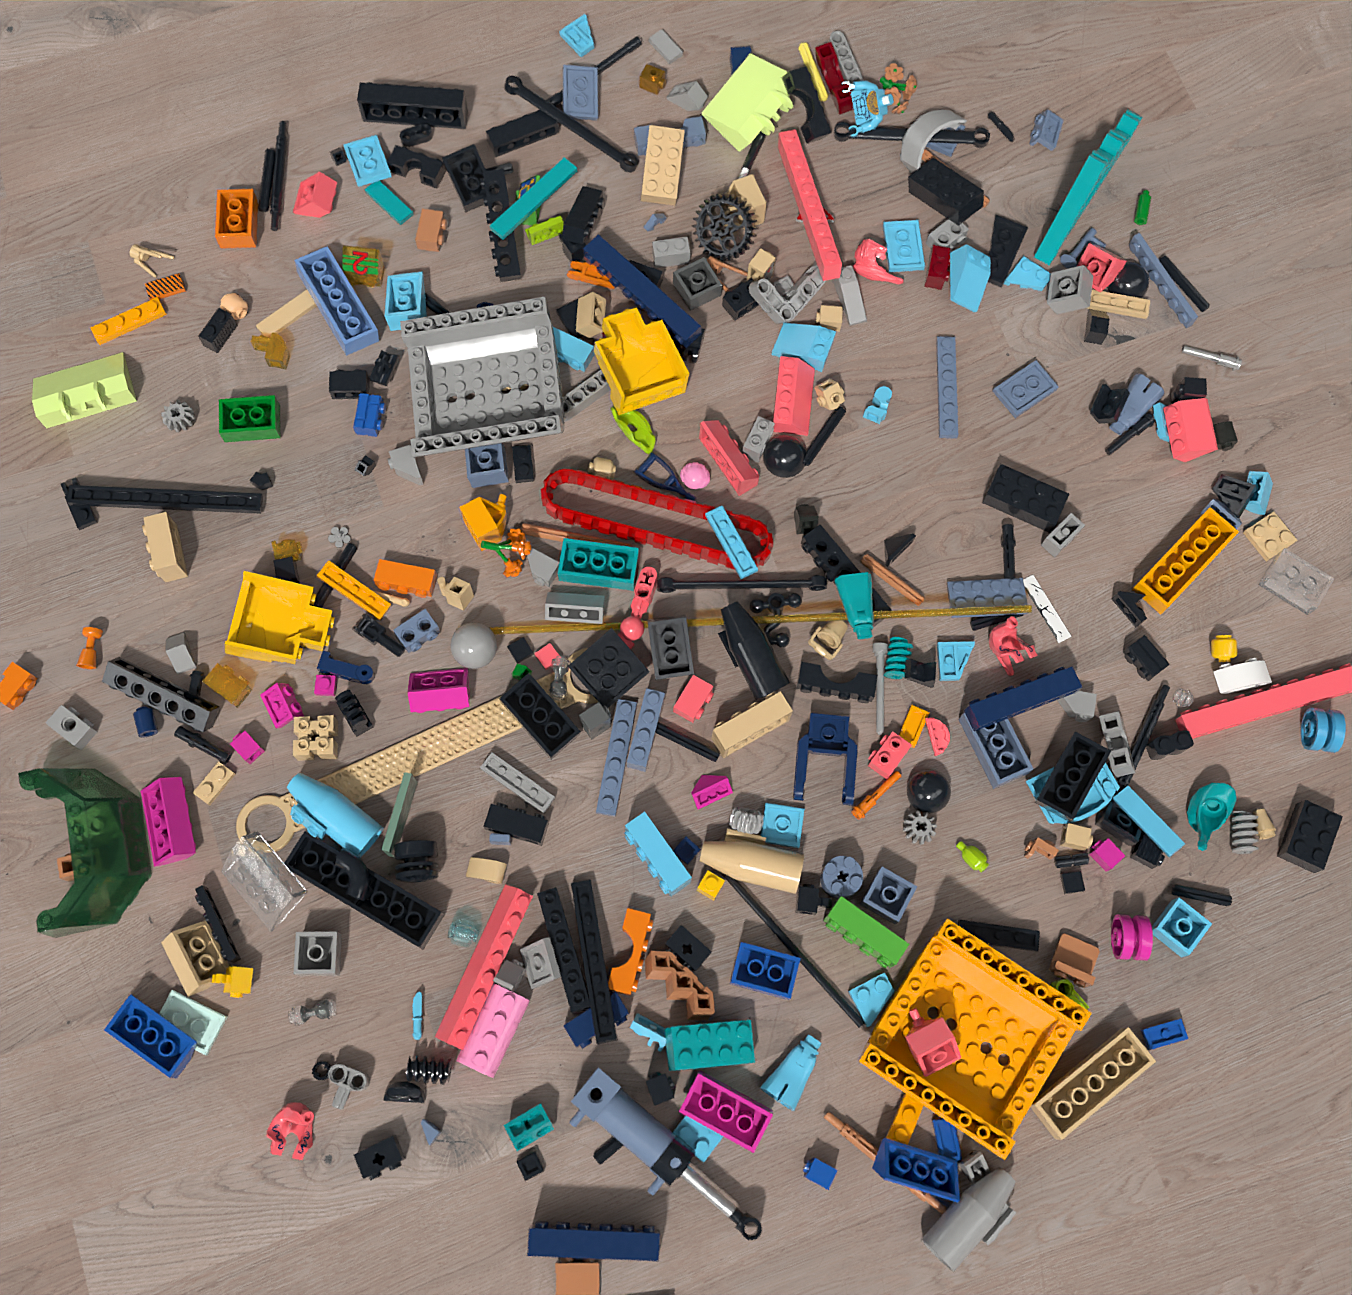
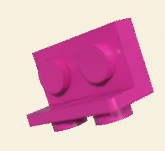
M276 683L260 694L275 728H282L292 721L294 717H304L302 707L297 702L294 690L288 683Z

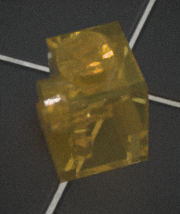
M286 539L278 544L276 541H271L275 560L291 556L295 561L301 560L300 553H303L301 542H296L295 539Z

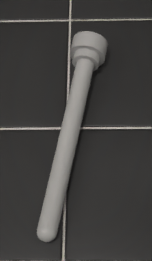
M874 643L873 653L876 657V675H878L876 684V732L882 735L884 733V657L888 653V644Z

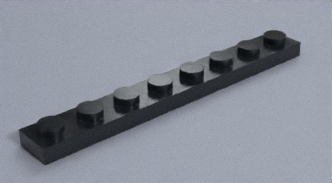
M590 879L571 883L596 1043L598 1045L617 1041L592 882Z

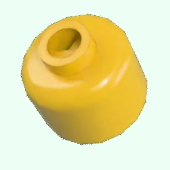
M1232 635L1216 636V639L1211 640V656L1218 658L1219 662H1231V658L1237 656V640L1232 638Z

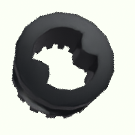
M325 1061L315 1063L312 1068L313 1077L316 1080H327L331 1065ZM320 1065H324V1068L328 1070L324 1077H320V1073H317V1068Z

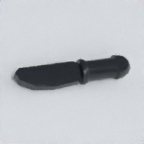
M990 111L988 113L989 120L996 125V128L1010 142H1013L1014 134L1010 128L996 116L995 112Z

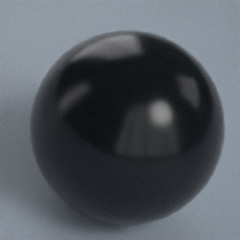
M925 769L917 772L911 777L907 785V798L910 804L916 810L923 813H936L942 810L948 804L951 797L949 781L942 773L936 770Z

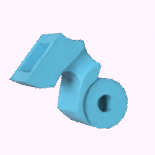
M882 386L876 390L872 400L873 405L866 408L863 415L864 418L878 424L885 420L887 408L892 397L890 388Z

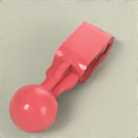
M645 567L641 570L634 590L635 595L631 604V616L625 618L620 625L622 636L630 641L639 639L644 633V624L641 618L647 612L648 606L653 600L658 580L657 572L652 567ZM642 593L648 594L645 597L639 596Z

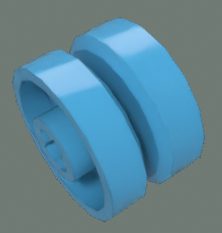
M1312 707L1307 709L1301 723V742L1304 749L1313 751L1321 749L1324 752L1331 753L1338 752L1343 745L1346 732V722L1343 713L1330 709L1326 711L1321 708Z

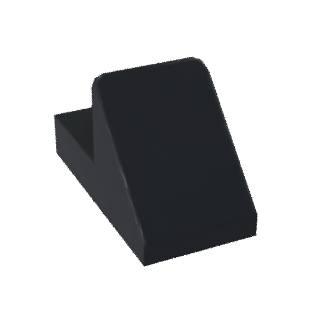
M1119 591L1114 595L1112 601L1134 627L1137 628L1147 619L1143 609L1136 605L1146 595Z
M913 659L906 660L904 679L933 688L936 679V662L924 664Z

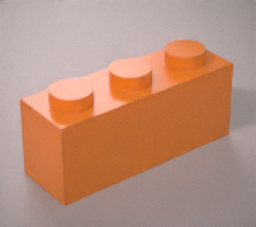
M382 559L378 561L374 576V582L381 590L388 591L393 589L401 594L414 593L421 598H426V596L432 597L437 579L434 569Z

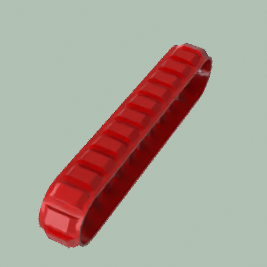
M569 468L558 469L553 474L550 473L543 481L544 487L541 489L542 505L546 507L547 514L555 520L558 518L566 524L581 525V528L599 530V533L606 535L614 534L617 535V538L632 539L639 544H650L654 548L661 550L665 548L671 550L672 553L679 555L683 553L689 555L690 558L705 559L708 563L723 564L725 567L735 570L724 551L560 507L557 503H552L553 493L551 491L558 485L571 483L707 520L705 513L715 509L714 506L697 504L696 501L688 499H678L677 496L660 494L659 491L651 489L645 490L637 485H627L615 479L612 481L604 476L590 475L588 472L578 469L577 471ZM725 510L735 528L752 532L762 539L760 544L765 546L764 551L759 550L756 554L757 556H753L752 559L757 567L759 565L764 566L769 560L773 548L772 533L768 532L767 525L760 520L752 519L751 516L737 515L732 511Z

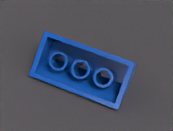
M132 994L129 995L104 1029V1031L169 1078L179 1077L190 1062L197 1044L196 1040Z

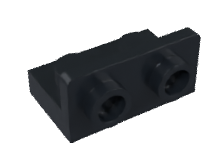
M1102 384L1090 414L1099 424L1117 423L1130 392L1126 388L1111 390L1107 384Z

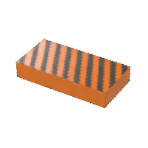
M180 273L145 283L149 300L156 297L162 299L186 292Z

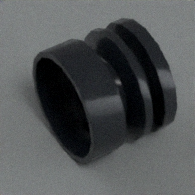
M415 840L400 842L394 845L395 859L404 861V863L395 866L396 871H403L395 874L397 881L420 883L439 877L438 871L432 870L438 867V863L429 861V859L438 856L437 842Z

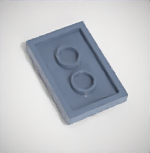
M563 65V112L573 119L597 120V67Z
M1035 360L995 387L993 393L1014 418H1017L1057 391L1059 386Z

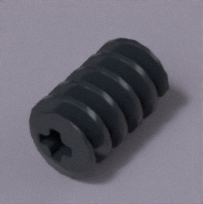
M418 1055L415 1056L413 1061H411L409 1056L406 1071L407 1081L411 1082L415 1077V1081L420 1082L423 1077L424 1083H428L431 1078L432 1084H436L440 1080V1084L445 1085L447 1079L448 1082L450 1080L452 1059L449 1058L447 1064H444L443 1058H440L439 1062L436 1063L435 1057H432L431 1061L428 1062L427 1056H424L421 1062Z

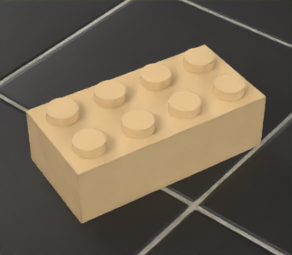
M649 126L641 201L675 206L685 130Z
M781 691L777 694L775 692L770 693L763 702H755L748 707L749 710L743 713L739 711L732 715V719L728 722L721 721L714 726L715 729H713L711 739L723 758L790 720L793 710Z

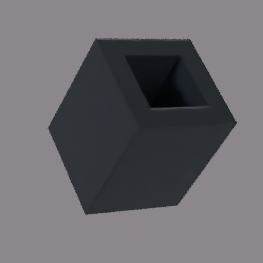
M292 556L273 560L277 579L300 584L297 564Z

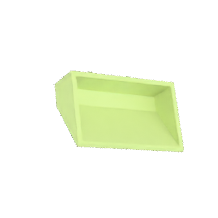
M749 54L703 110L702 115L740 152L754 140L760 131L766 135H770V131H775L770 118L772 117L778 122L780 116L776 113L778 108L784 112H788V108H793V103L788 98L789 95L782 80V77L788 72L755 55Z
M123 352L33 379L32 403L35 415L46 428L137 402Z

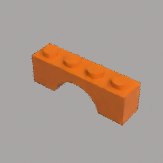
M627 908L622 930L630 936L634 949L627 963L620 967L612 968L608 982L610 991L631 996L632 991L636 992L639 980L635 979L637 971L641 972L644 960L640 959L642 951L646 952L649 940L645 939L647 931L651 932L654 920L650 919L651 914Z

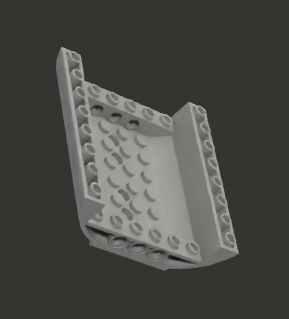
M545 297L400 321L401 336L408 348L416 436L415 439H410L412 457L447 453L562 434L564 432L565 413L558 353ZM523 384H528L529 388L527 390H520ZM505 387H510L511 391L509 393H502ZM469 393H474L475 397L473 399H466ZM450 397H457V400L454 403L448 402Z

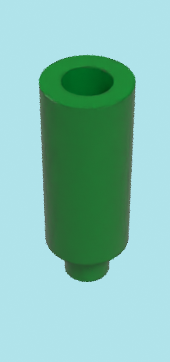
M1144 190L1138 197L1134 219L1137 225H1145L1148 220L1151 196L1147 190Z

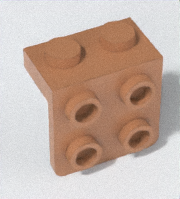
M1062 934L1048 970L1053 972L1058 978H1067L1074 981L1073 984L1079 987L1091 986L1096 978L1091 975L1100 951L1093 945L1068 934Z
M561 1257L560 1261H556V1295H599L600 1261L582 1258V1261H573V1258Z

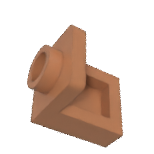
M1038 837L1028 842L1024 849L1027 851L1024 857L1028 859L1037 851L1051 860L1057 855L1059 850L1055 848L1052 842Z

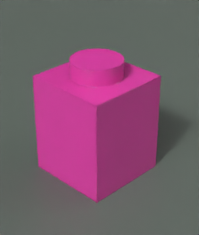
M246 731L238 733L230 743L249 764L253 763L265 752Z
M1109 838L1104 841L1099 839L1092 846L1094 850L1089 854L1106 872L1111 870L1125 857Z

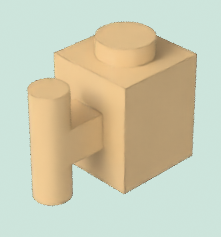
M444 577L437 579L443 596H446L448 604L464 611L474 598L470 583L456 577L450 583H447Z

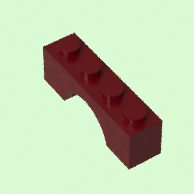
M829 42L815 47L817 64L838 114L841 115L854 110L851 96L852 90L850 89L849 92L842 91L848 90L849 85L846 83L842 84L845 80L842 76L832 43Z

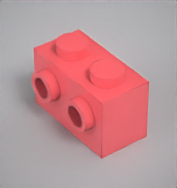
M693 675L674 705L673 712L692 723L696 719L699 720L705 711L702 709L706 702L709 704L714 696V693H712L713 686Z
M894 732L890 736L886 734L879 743L882 747L879 751L874 750L868 758L871 761L868 767L886 780L912 746Z

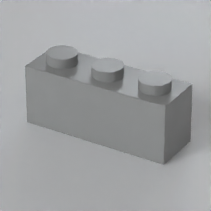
M548 592L545 603V620L602 624L605 596Z

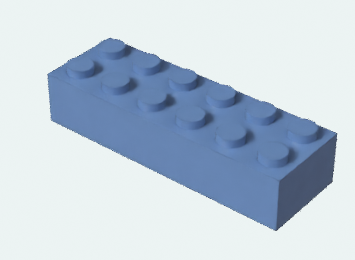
M328 246L295 259L298 275L346 356L379 342L376 326Z

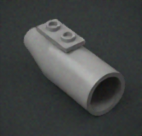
M1001 1167L997 1168L960 1194V1201L952 1203L921 1241L946 1267L954 1272L980 1241L989 1245L996 1240L999 1232L1011 1222L1016 1212L1006 1202L1016 1183L1015 1180Z

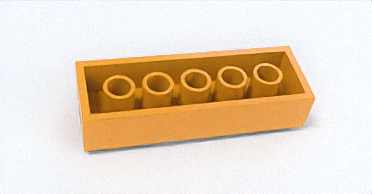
M1210 507L1132 590L1135 593L1146 595L1143 600L1161 615L1239 531Z

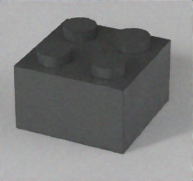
M705 257L673 272V284L690 311L721 296L722 284Z

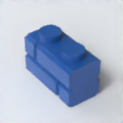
M359 394L353 425L357 435L377 437L378 431L382 430L383 420H381V415L385 414L386 403L383 402L380 395Z

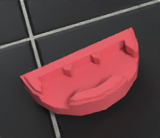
M925 718L934 756H937L947 748L950 742V732L947 726L940 720Z

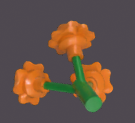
M511 528L507 534L508 539L498 544L482 541L481 548L496 551L504 560L506 565L503 572L504 576L517 577L522 572L521 565L523 562L520 559L511 561L510 558H506L500 551V549L518 551L522 560L531 553V542L526 541L525 534L520 528Z

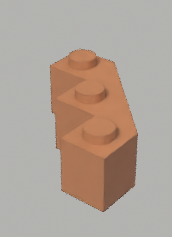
M651 951L645 959L646 979L665 980L667 1000H686L688 1020L708 1021L715 1013L713 992L708 987L705 988L697 980L698 977L686 966H682L672 952Z

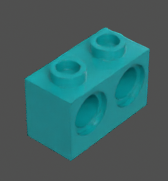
M541 1103L503 1125L516 1151L521 1150L554 1130Z

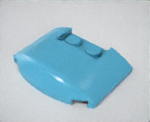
M1105 762L1073 821L1068 822L1047 809L1039 807L1049 824L1073 823L1090 817L1105 807L1111 801L1115 791L1118 792L1120 787ZM1053 768L1026 781L1035 800Z

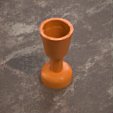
M94 627L83 628L82 634L87 637L86 648L81 651L76 664L77 667L96 669V651L93 649L95 639L102 637L103 631Z

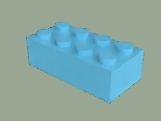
M645 812L625 825V839L630 845H635L637 856L642 862H647V870L653 878L657 877L659 879V887L665 895L669 893L672 897L691 883L692 877Z

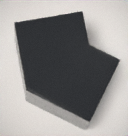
M340 147L330 151L331 158L336 167L346 162L345 155Z
M365 455L358 461L355 471L363 476L369 475L376 467V463Z
M256 471L250 479L251 484L260 490L273 487L267 472L260 474Z

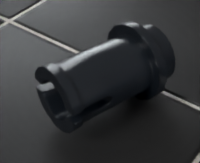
M192 671V674L189 675L191 681L188 691L200 696L202 682L206 677L204 672Z

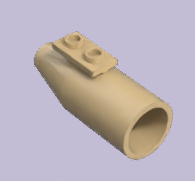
M727 829L724 841H704L700 862L735 880L796 894L801 877L804 854L766 846V838L761 837L759 834H744L734 829Z

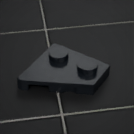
M1221 474L1212 490L1237 518H1240L1257 487L1254 484Z

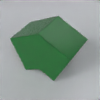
M517 664L512 672V677L521 680L528 673L531 675L532 671L525 665Z

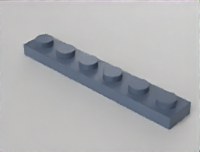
M1140 233L1134 235L1129 243L1131 252L1136 255L1140 265L1145 268L1150 279L1158 287L1160 294L1165 297L1169 307L1178 316L1179 321L1185 328L1192 326L1198 318L1197 314Z
M937 336L939 438L957 439L958 407L955 337Z
M617 700L597 803V814L616 817L637 702Z

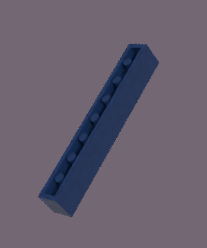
M599 234L583 248L586 262L590 265L593 264L602 276L608 277L610 283L615 288L619 287L627 299L631 298L638 309L647 312L648 317L652 321L663 320L668 332L673 336L677 344H682L687 348L702 334L700 324Z

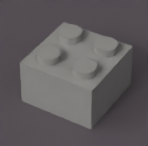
M1084 265L1051 273L1047 304L1056 314L1090 307L1094 276Z
M296 932L293 974L298 976H340L342 934L339 932Z

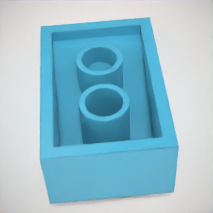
M967 244L950 253V300L974 313L978 311L990 276L991 261L989 256Z
M423 272L388 276L385 319L390 330H401L400 321L427 317Z
M783 323L771 355L799 358L815 368V370L822 372L834 343L836 331L816 325Z

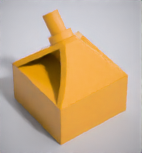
M500 494L498 501L495 503L482 497H477L459 507L463 521L481 551L485 550L481 548L482 541L498 543L502 540L507 518L506 505H504L507 498L506 495Z

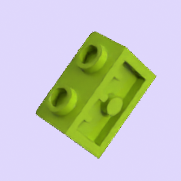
M561 216L550 218L543 223L534 224L527 228L525 232L531 245L558 236V233L563 234V220Z

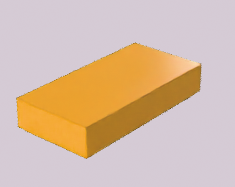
M911 705L899 736L910 743L911 747L915 748L925 725V718H928L930 712Z

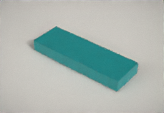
M381 181L373 182L364 189L365 193L400 226L414 215L413 211Z

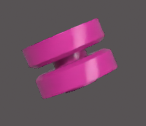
M1115 915L1111 926V946L1114 957L1118 960H1128L1131 956L1134 960L1138 961L1148 960L1151 956L1153 945V931L1149 918L1143 915H1135L1131 919L1129 915Z

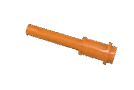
M895 771L872 795H867L857 806H853L851 811L853 816L858 820L864 819L865 814L877 804L876 801L901 778V774Z

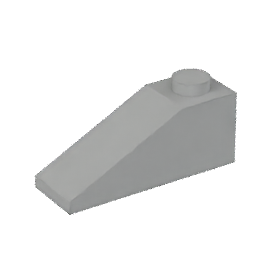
M852 265L841 268L840 278L833 279L832 281L849 326L866 322L867 319Z

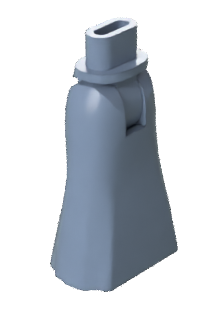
M1142 374L1134 375L1127 388L1130 394L1117 423H1111L1109 428L1118 435L1127 431L1129 427L1137 423L1164 396L1163 388L1156 383H1152L1149 388H1146L1150 380Z

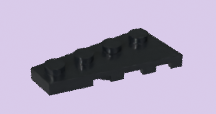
M995 215L989 252L991 264L988 282L1002 288L1028 227Z

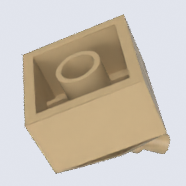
M753 174L734 180L728 190V196L735 194V198L741 197L740 203L747 201L745 207H752L749 213H755L751 218L752 220H757V222L753 223V226L764 223L766 201ZM726 204L730 214L738 212L737 208ZM739 215L737 220L739 224H742L743 218Z

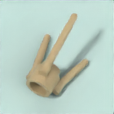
M134 244L130 249V256L135 259L134 263L140 265L154 278L157 275L143 264L142 261H147L149 256L174 259V256L154 251L138 244Z

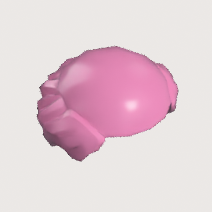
M698 462L687 464L680 472L682 482L690 489L704 488L710 482L709 471L705 465Z

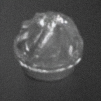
M1179 688L1173 695V702L1178 707H1189L1193 703V695L1188 689Z

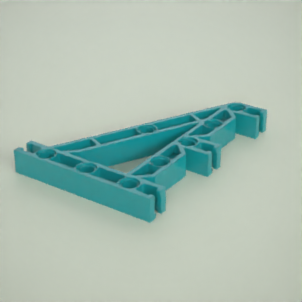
M1127 109L1117 127L1107 133L1100 148L1097 151H1092L1034 258L1047 265L1051 264L1069 233L1127 146L1142 120V116Z

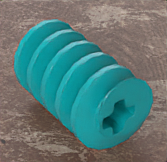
M892 637L890 638L891 644L888 647L890 651L887 653L889 658L886 660L887 665L885 666L886 673H884V676L889 679L905 678V662L909 659L906 656L912 655V652L907 649H912L913 645L908 643V640L905 638Z

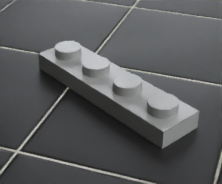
M492 752L480 767L486 774L543 814L555 800V796Z

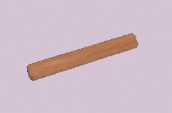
M869 554L864 555L861 559L863 565L917 606L922 604L925 599L924 596Z

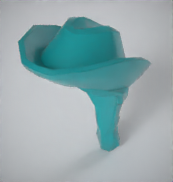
M1210 783L1199 788L1190 799L1187 816L1189 825L1199 833L1198 850H1207V843L1212 832L1218 830L1233 811L1237 800L1236 791L1226 783Z

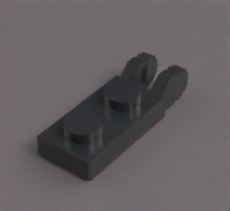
M76 477L72 479L73 485H80ZM63 482L61 487L66 495L64 497L67 502L69 486ZM68 505L79 530L97 523L91 506Z

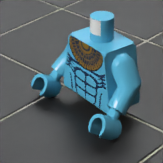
M847 81L842 83L849 85V89L846 91L842 90L843 92H849L850 89L854 90L851 91L856 125H860V127L855 125L849 127V130L853 128L857 130L855 134L850 135L851 137H856L859 132L864 133L875 129L883 120V116L887 115V106L892 105L894 102L891 94L885 95L884 89H878L876 84L869 81H856L853 84Z

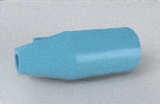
M302 773L295 775L287 785L288 791L298 803L292 806L290 815L294 822L305 826L308 833L313 837L317 836L321 840L326 833L343 848L362 857L383 832V826L335 788Z

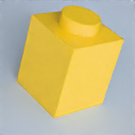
M707 871L697 891L714 901L725 880Z

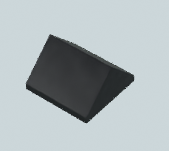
M1112 799L1095 823L1096 826L1128 846L1136 844L1142 832V829L1118 804L1112 802Z

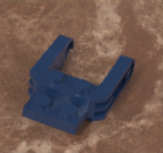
M810 713L809 731L797 743L793 800L804 801L803 790L806 782L809 752L815 755L845 757L842 805L853 806L858 746L848 736L849 716Z

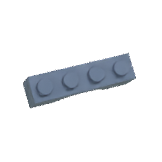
M702 116L685 119L683 126L680 128L685 130L683 148L697 147L705 144L706 132ZM650 125L634 128V141L638 156L646 155Z
M646 688L627 759L628 768L646 772L655 731L665 700L664 692Z

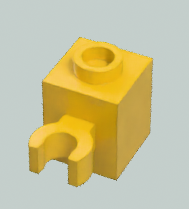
M227 967L226 975L212 974L211 983L224 984L223 993H230V997L243 998V994H250L253 968Z

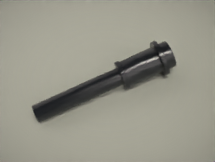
M1151 414L1143 415L1141 420L1131 426L1130 431L1109 446L1105 452L1111 455L1135 435L1139 436L1148 427H1152L1155 423L1154 417Z

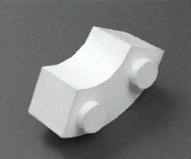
M1257 658L1248 659L1245 663L1231 666V663L1219 666V670L1214 671L1220 693L1222 694L1254 689L1272 683L1265 661H1257Z

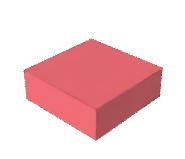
M551 643L534 653L545 670L561 660V657Z

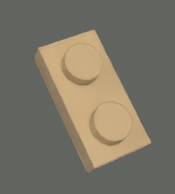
M218 761L193 793L205 803L211 805L236 774Z

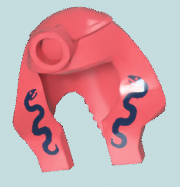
M1013 616L1009 617L1005 623L995 626L989 634V647L1009 676L1014 675L1009 655L1016 663L1024 661L1019 650H1026L1030 659L1038 656L1034 645L1025 643L1017 636L1018 629L1016 627L1018 622Z
M299 1102L288 1103L274 1116L266 1133V1136L272 1140L270 1146L271 1154L281 1156L287 1141L285 1137L290 1132L295 1133L299 1139V1143L292 1156L293 1159L302 1160L306 1152L312 1147V1121L314 1114L306 1105Z

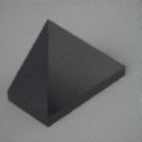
M914 533L884 540L885 565L887 567L913 543L916 537Z

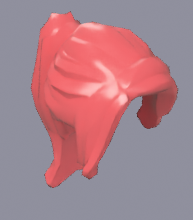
M863 240L855 252L854 258L856 262L852 266L853 270L873 281L895 284L904 283L903 279L889 274L876 262L875 257L881 260L886 258L885 252L887 248L873 240Z

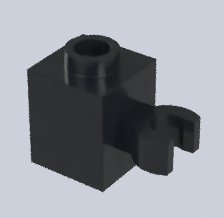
M558 233L559 240L562 242L563 253L570 262H579L584 259L583 248L586 246L585 242L582 245L562 240V234Z
M802 884V887H798L795 913L816 915L818 907H832V898H819V888H814V885Z

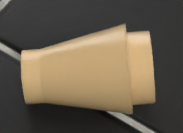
M1265 809L1255 810L1253 814L1258 816V819H1254L1255 823L1258 824L1255 827V830L1258 831L1256 835L1261 840L1274 837L1276 829L1266 814Z

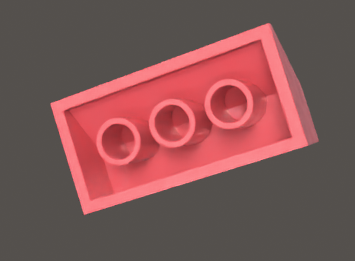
M780 356L773 414L774 432L808 436L815 368L799 358Z
M719 420L701 422L699 439L738 496L756 487L759 474L755 468H751L747 456L740 452L736 440L730 438L726 426L721 425Z

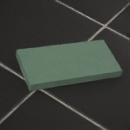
M405 772L382 846V850L389 857L395 858L394 845L401 841L418 783L411 773Z

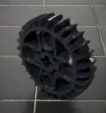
M719 193L716 194V197L714 195L710 196V200H704L705 205H699L702 211L698 210L695 212L699 215V217L693 218V220L697 221V224L692 225V227L697 228V231L693 232V235H698L695 242H701L698 248L705 247L703 253L709 252L708 257L715 255V258L718 260L721 257V261H726V259L730 261L733 260V257L737 259L740 257L739 254H745L744 249H750L748 244L754 243L750 238L757 236L752 233L753 230L757 229V227L753 226V223L757 222V220H752L751 218L755 213H749L752 207H745L747 201L740 203V196L735 198V194L728 196V193L723 195ZM726 204L734 206L738 209V212L730 214ZM716 206H719L720 208L719 215L715 212ZM708 214L712 224L705 226V219ZM739 215L743 218L742 224L738 223L737 218ZM725 224H726V225L728 224V226H727V228H725V230H721V229L723 228V226H725ZM745 227V234L741 241L737 231ZM708 230L712 233L711 239L707 237ZM730 239L734 242L733 249L729 246ZM719 240L723 250L717 249L711 242Z

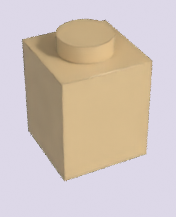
M821 305L820 312H816V323H819L821 327L840 332L843 307Z
M1070 823L1066 824L1062 829L1060 846L1081 851L1088 849L1093 842L1092 829Z

